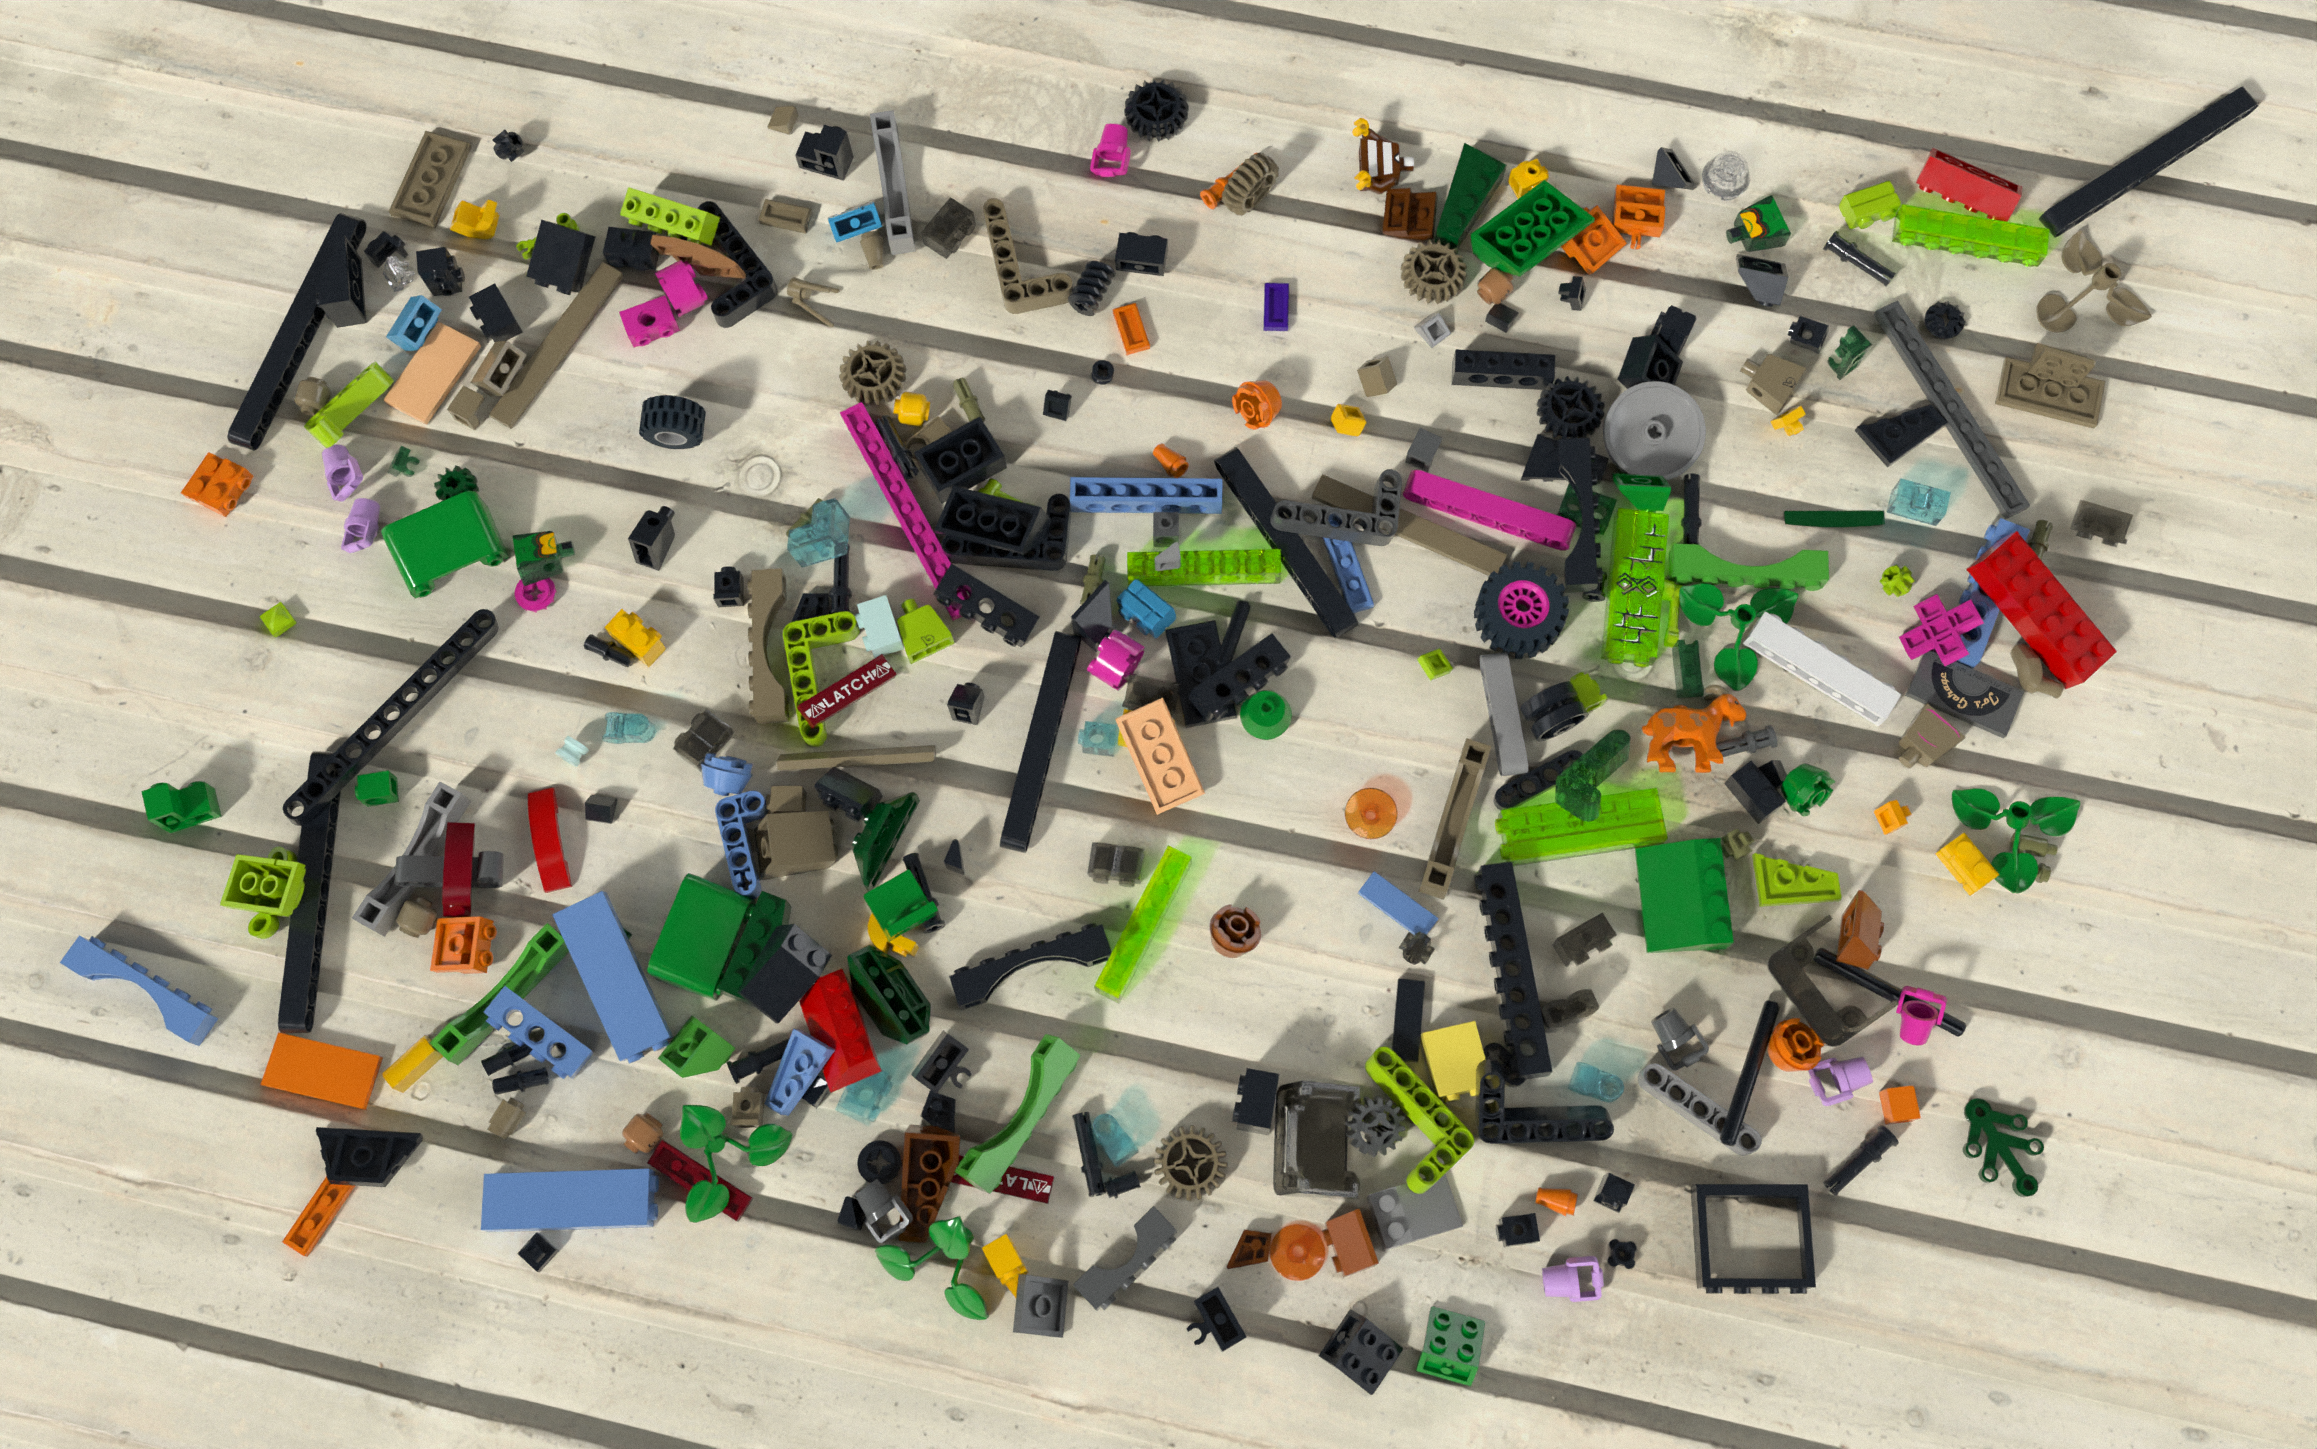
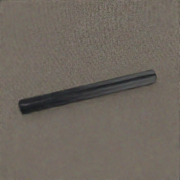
M1819 948L1813 958L1815 962L1898 1005L1902 989L1860 967L1836 961L1837 955L1824 948ZM1905 994L1903 1004L1908 1001H1925ZM1934 1007L1938 1011L1939 1015L1940 1009ZM1944 1012L1941 1025L1935 1024L1957 1037L1964 1033L1967 1026L1965 1022Z
M1766 1000L1764 1002L1720 1135L1721 1143L1724 1145L1734 1146L1736 1144L1780 1009L1775 1001Z

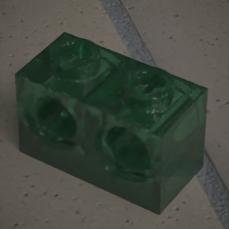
M1568 484L1557 515L1572 520L1577 527L1582 528L1580 504L1574 490ZM1593 491V494H1598V510H1594V513H1599L1603 517L1599 519V534L1604 535L1617 499ZM1568 505H1576L1579 510H1571Z

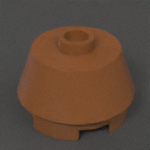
M1229 904L1217 911L1210 920L1211 942L1219 954L1228 958H1238L1258 946L1261 940L1260 919L1248 907L1241 909L1231 907L1232 904Z

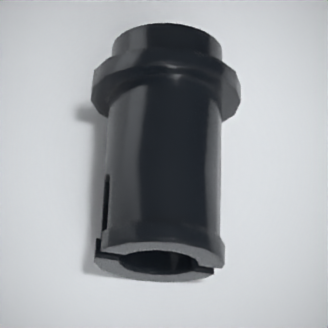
M1135 1171L1115 1179L1109 1177L1108 1181L1104 1182L1108 1197H1114L1115 1199L1118 1198L1119 1194L1141 1187Z

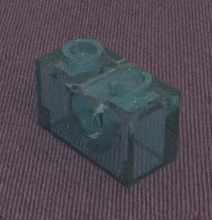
M1900 478L1891 491L1887 513L1937 526L1946 515L1951 492Z
M882 1070L877 1074L846 1086L835 1110L846 1117L869 1126L870 1121L875 1122L880 1113L881 1107L878 1105L882 1097H887L892 1088L893 1082L890 1081L892 1076ZM864 1088H872V1097L867 1101H861L860 1092Z

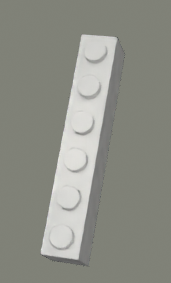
M1764 612L1743 643L1876 726H1879L1888 718L1901 696L1892 685L1875 679L1869 671L1852 665L1846 657L1829 651L1826 645L1806 637L1803 631L1783 623L1782 619L1775 614Z

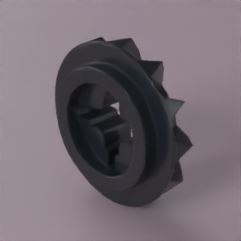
M1938 301L1930 306L1924 318L1927 329L1933 335L1944 339L1957 336L1966 323L1964 321V312H1960L1958 305L1953 306L1949 304V301L1945 303ZM1944 313H1947L1946 315H1948L1947 318L1949 319L1946 326L1942 318Z
M883 1140L867 1144L861 1150L857 1161L860 1175L869 1183L876 1179L881 1184L890 1183L891 1180L898 1176L902 1165L901 1156L897 1148ZM881 1151L883 1160L891 1164L882 1166L880 1174H878L877 1167L868 1163V1161L878 1160Z

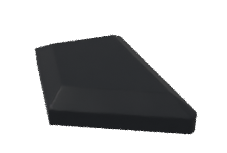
M803 593L791 622L828 615L829 594Z
M930 1090L920 1116L932 1126L955 1133L956 1099L939 1093L936 1094Z

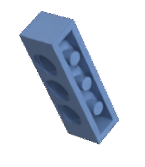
M506 986L503 987L484 1011L488 1016L487 1023L498 1031L502 1027L509 1031L510 1035L508 1038L520 1047L525 1043L532 1049L529 1053L541 1063L545 1059L554 1065L551 1070L562 1079H565L566 1076L574 1079L593 1055L592 1050ZM514 1012H520L523 1015L522 1022L516 1026L510 1025L508 1022L509 1016ZM536 1028H541L545 1032L544 1038L539 1042L530 1040V1033ZM557 1044L566 1046V1054L561 1058H554L551 1054L552 1048Z

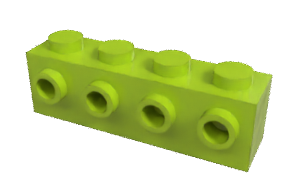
M630 187L627 189L620 212L621 216L629 218L628 223L642 228L643 224L648 225L647 230L662 234V230L668 231L667 236L682 239L683 236L687 238V241L700 245L702 243L712 245L720 217L706 211Z

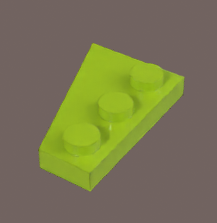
M1758 853L1752 855L1759 907L1839 902L1842 900L1838 873L1811 866L1804 867L1788 863L1786 860L1764 857V855Z

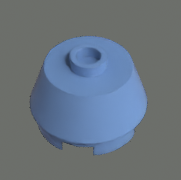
M706 753L705 761L701 763L703 785L714 789L713 793L729 796V793L741 794L753 776L751 773L753 764L731 756H719L717 758L714 753Z

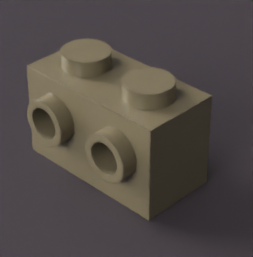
M507 340L495 342L470 383L490 397L503 396L509 389L513 377L521 369L527 354Z

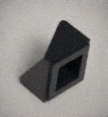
M817 1075L802 1096V1099L817 1109L829 1092L827 1082Z
M847 1196L844 1199L837 1221L843 1226L861 1231L864 1223L863 1219L866 1215L858 1200Z

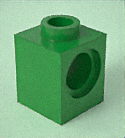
M389 770L357 775L358 784L354 788L355 795L367 807L399 802L397 777Z

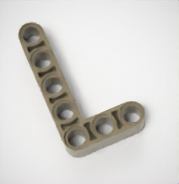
M991 198L987 200L983 205V213L1005 309L1009 313L1020 314L1068 303V297L1072 294L1073 290L1072 279L1068 274L1057 273L1022 281L1005 206L1000 199ZM999 233L1004 234V235H1002V236H995L996 234H999ZM1004 254L1009 255L1008 257H1005V258L1000 257L1001 255H1004ZM1009 275L1014 276V277L1011 278V279H1006V278H1005L1006 276H1009ZM1059 287H1066L1065 290H1058ZM1036 292H1043L1041 295H1034ZM1012 297H1019L1017 300H1009Z

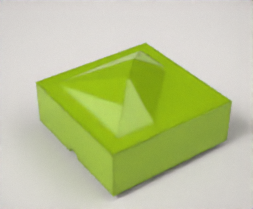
M279 602L259 616L275 638L297 624L282 602Z
M1440 648L1425 653L1417 659L1430 681L1447 675L1453 670Z

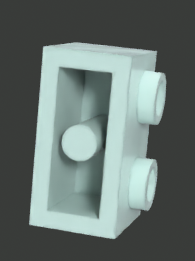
M886 595L857 604L859 613L855 614L859 629L865 628L867 636L862 637L867 652L872 650L874 658L881 654L884 656L904 649Z

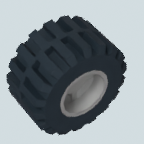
M659 395L647 398L642 404L639 434L644 440L659 447L668 449L694 448L703 441L706 411L697 402L679 396Z

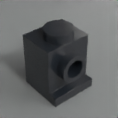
M1800 316L1798 321H1793L1788 332V336H1791L1790 343L1819 354L1829 332V325ZM1805 332H1810L1812 337L1805 339L1802 335Z
M726 566L721 568V572H714L713 599L718 608L744 606V577L740 570L736 571L735 567ZM725 583H730L728 586H723Z
M1608 1173L1603 1176L1593 1201L1620 1213L1621 1208L1627 1205L1635 1184Z
M1536 1213L1499 1219V1224L1496 1225V1235L1498 1241L1503 1242V1247L1540 1242ZM1514 1225L1522 1227L1521 1235H1516L1513 1232Z

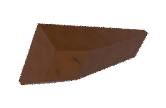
M909 1125L905 1131L901 1200L912 1214L913 1221L899 1235L898 1241L927 1242L929 1227L936 1220L959 1163L961 1135L937 1126ZM900 1215V1222H903L904 1219Z

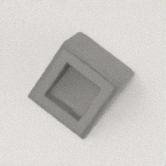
M1439 313L1430 314L1414 326L1416 332L1431 348L1451 334Z
M1178 541L1155 557V571L1181 567Z

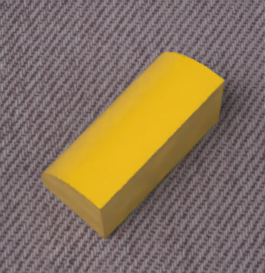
M427 1035L420 1038L382 1073L392 1089L404 1093L443 1057L430 1044L432 1040Z

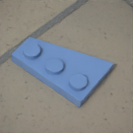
M793 1029L764 1104L780 1115L789 1116L835 1050L803 1030Z

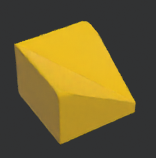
M1337 404L1331 415V421L1337 433L1357 437L1361 434L1367 423L1359 407Z

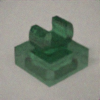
M401 446L396 451L387 473L397 477L402 472L405 476L412 477L415 472L407 468V463L418 465L420 461L416 457H408L411 450Z

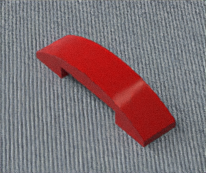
M554 788L528 793L531 838L545 893L572 887L568 862L565 860L557 818L559 811Z

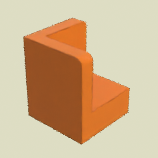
M1914 1086L1887 1088L1879 1092L1886 1125L1913 1122L1921 1118Z

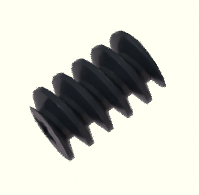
M1089 261L1085 265L1081 277L1077 280V285L1073 288L1072 294L1068 297L1071 307L1082 315L1094 316L1095 314L1092 309H1098L1099 304L1097 301L1103 300L1101 293H1106L1107 287L1105 285L1109 286L1112 283L1110 278L1116 275L1114 269L1099 261Z

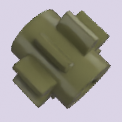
M1739 828L1721 838L1724 842L1722 853L1725 858L1733 856L1735 861L1753 851L1750 845L1754 842V839L1749 831L1741 833Z

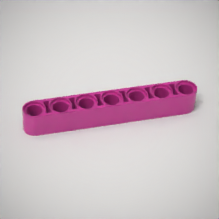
M1412 470L1403 491L1404 498L1414 503L1561 551L1569 549L1576 529L1575 522L1567 518L1420 470Z

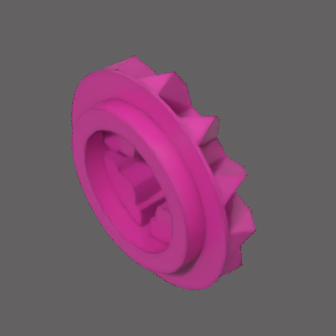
M531 573L524 576L517 583L515 599L524 610L537 613L541 609L547 610V606L554 602V596L557 592L554 582L547 575ZM537 585L542 594H538L535 601L534 597L528 594L533 593Z

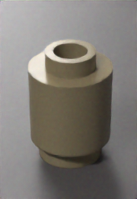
M512 1097L508 1101L502 1099L489 1120L491 1124L487 1130L507 1140L509 1135L514 1134L527 1113L522 1110L525 1105Z

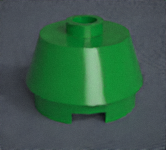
M1262 690L1251 694L1243 702L1240 710V719L1244 729L1250 735L1262 740H1271L1279 737L1288 729L1292 719V712L1289 703L1282 695L1274 691Z
M1804 763L1788 773L1781 786V792L1793 812H1798L1801 816L1810 815L1809 809L1816 804L1821 807L1828 800L1833 792L1830 785L1835 783V780L1830 777L1828 771Z

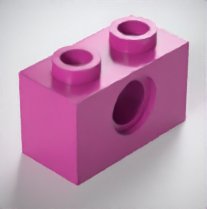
M665 295L619 312L628 338L634 348L646 346L651 341L670 337L675 332L680 331ZM654 321L652 325L646 326L649 322Z

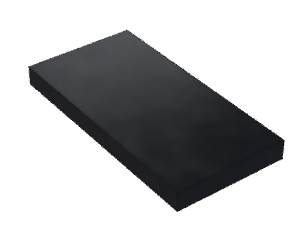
M1212 620L1165 630L1186 728L1235 719L1237 715L1234 703L1228 707L1229 711L1219 719L1213 717L1207 722L1188 698L1193 688L1222 669L1216 663L1221 647L1216 621ZM1216 690L1220 697H1227L1225 691Z

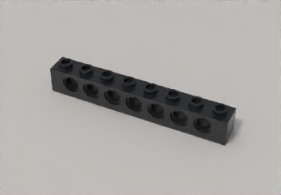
M1510 861L1481 865L1474 879L1476 889L1481 890L1482 900H1479L1480 912L1482 916H1486L1487 926H1484L1486 942H1491L1492 951L1489 952V961L1491 968L1495 967L1497 978H1494V988L1496 994L1501 995L1502 1004H1499V1015L1501 1020H1505L1507 1030L1504 1031V1041L1506 1047H1510L1513 1056L1509 1057L1511 1074L1515 1073L1517 1080L1547 1077L1553 1071L1513 864ZM1499 888L1504 896L1496 898L1491 894L1490 889ZM1498 913L1506 915L1508 923H1499L1495 915ZM1500 940H1510L1513 948L1510 950L1504 949L1500 944ZM1505 966H1515L1518 970V975H1509L1505 971ZM1510 992H1520L1523 996V1001H1513L1510 997ZM1522 1017L1526 1019L1528 1028H1519L1515 1024V1018ZM1520 1045H1530L1533 1048V1055H1524L1520 1050Z

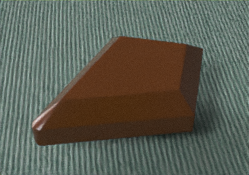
M1244 1229L1227 1264V1269L1268 1262L1272 1233Z

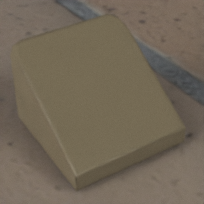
M776 107L767 126L768 129L790 135L798 117L796 107Z

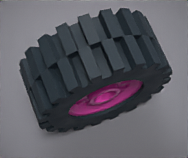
M1513 562L1511 569H1508L1507 564L1499 568L1498 574L1493 571L1489 575L1488 580L1484 581L1475 604L1474 618H1477L1475 627L1477 631L1482 630L1480 637L1485 643L1491 640L1489 648L1494 652L1498 647L1503 649V652H1507L1508 656L1510 652H1514L1515 659H1522L1524 653H1528L1529 658L1536 657L1538 650L1544 653L1548 650L1550 644L1553 646L1566 623L1565 621L1569 613V609H1566L1569 599L1568 596H1563L1566 590L1563 583L1557 586L1556 581L1558 577L1554 573L1548 577L1545 575L1547 568L1540 566L1539 571L1533 569L1534 563L1527 562L1525 568L1521 567L1520 562ZM1516 605H1524L1528 611L1521 612L1516 608Z

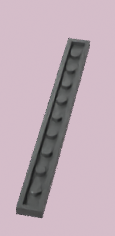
M1897 300L1876 310L1874 313L1875 318L1931 405L1946 420L1947 424L1945 427L2004 519L2006 520L2027 510L2030 506L2029 502L1899 301Z

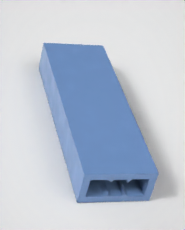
M601 891L552 914L619 1061L628 1060L630 1064L643 1058L642 1052L653 1048L655 1052L668 1046L667 1040L673 1038V1034L607 892Z
M651 1169L484 1174L481 1230L486 1232L653 1227V1222L658 1217V1205L654 1203V1194L659 1189L658 1175H655V1171Z

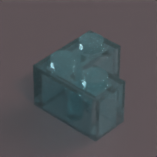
M836 498L813 504L811 524L789 530L787 550L802 568L846 555L850 522L849 514Z

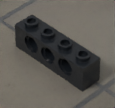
M1455 349L1452 361V385L1546 390L1549 383L1553 384L1555 379V355Z
M952 563L933 593L939 603L946 607L953 606L959 610L958 613L962 617L978 621L985 631L992 634L994 632L998 633L1003 637L1004 642L1013 647H1022L1040 616ZM957 590H966L969 594V599H960L957 596ZM979 604H989L991 607V612H982L979 608ZM1009 616L1013 620V626H1005L1001 621V617Z
M1271 633L1193 688L1188 698L1207 722L1213 717L1219 719L1229 711L1228 707L1233 703L1239 705L1249 696L1247 693L1255 689L1258 691L1269 682L1267 679L1272 675L1278 677L1288 669L1287 663L1291 656L1273 633ZM1256 662L1264 663L1267 668H1259L1256 665ZM1236 676H1243L1247 683L1239 682ZM1216 690L1225 691L1227 697H1220Z

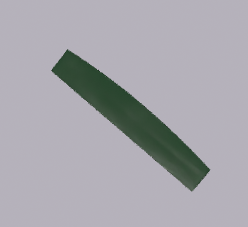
M1784 511L1785 524L1861 527L1885 524L1884 511Z

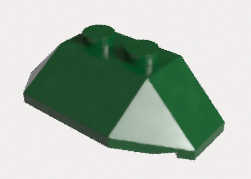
M914 792L878 803L874 810L871 809L867 813L864 821L866 825L862 833L858 832L853 840V853L867 891L875 888L920 802L918 795Z
M871 945L848 955L847 960L852 991L883 1036L908 1045L930 1032L931 1004L900 960L876 950Z

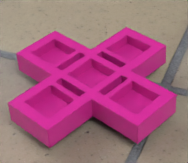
M1938 594L1913 606L1922 625L1899 636L1911 660L1934 648L1944 666L1969 655L1960 635L1984 623L1971 599L1949 611L1945 609Z

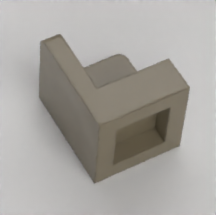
M1389 357L1368 360L1357 370L1366 397L1387 394L1397 385Z
M463 385L447 410L454 420L476 430L481 422L475 413L485 398L483 395Z

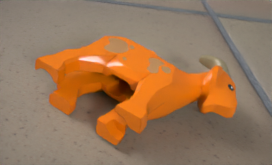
M1709 685L1705 688V692L1711 694L1706 695L1704 700L1714 701L1704 709L1687 708L1684 705H1676L1673 708H1663L1654 713L1648 720L1647 725L1642 726L1644 734L1653 736L1649 743L1647 763L1657 761L1659 772H1675L1676 765L1669 757L1672 747L1693 746L1696 773H1710V761L1723 764V755L1716 746V737L1722 720L1729 721L1731 727H1733L1735 722L1744 721L1747 717L1745 709L1737 698L1720 685Z

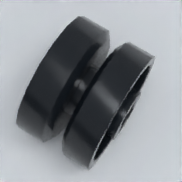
M1566 681L1553 685L1537 693L1521 705L1520 710L1527 721H1535L1531 730L1537 741H1545L1563 734L1588 717L1589 713L1581 701H1574L1578 693L1572 682Z

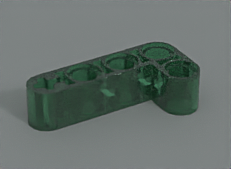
M1619 729L1609 732L1563 771L1556 779V803L1580 820L1588 822L1596 820L1599 817L1601 793L1596 787L1629 759L1630 734Z

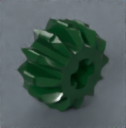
M455 465L453 471L445 467L446 474H437L440 481L434 483V487L437 490L435 492L436 496L442 501L466 491L479 492L478 480L475 475H472L471 471L466 467L461 469L457 465Z

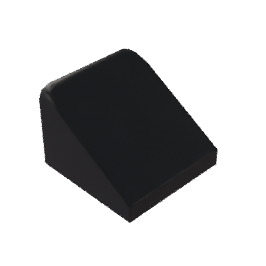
M1502 303L1495 304L1489 310L1485 322L1507 333L1519 312Z
M954 839L944 859V863L947 869L965 875L961 846L959 841Z

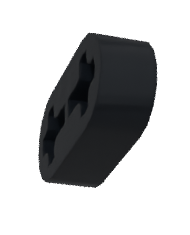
M1489 1043L1484 1047L1483 1052L1486 1060L1490 1056L1488 1050L1491 1052L1499 1051L1498 1058L1503 1064L1500 1062L1498 1064L1501 1067L1507 1086L1519 1087L1525 1082L1526 1079H1509L1510 1072L1505 1068V1065L1509 1068V1057L1513 1056L1505 1047L1499 1043Z

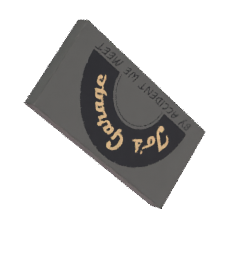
M1929 651L1921 656L1905 696L1925 705L1928 703L1932 708L2004 739L2008 734L2024 691L1956 661L1944 666L1938 654Z

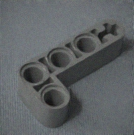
M482 851L479 852L478 857H473L472 888H500L503 886V853ZM403 855L396 857L394 884L403 887H443L444 856Z

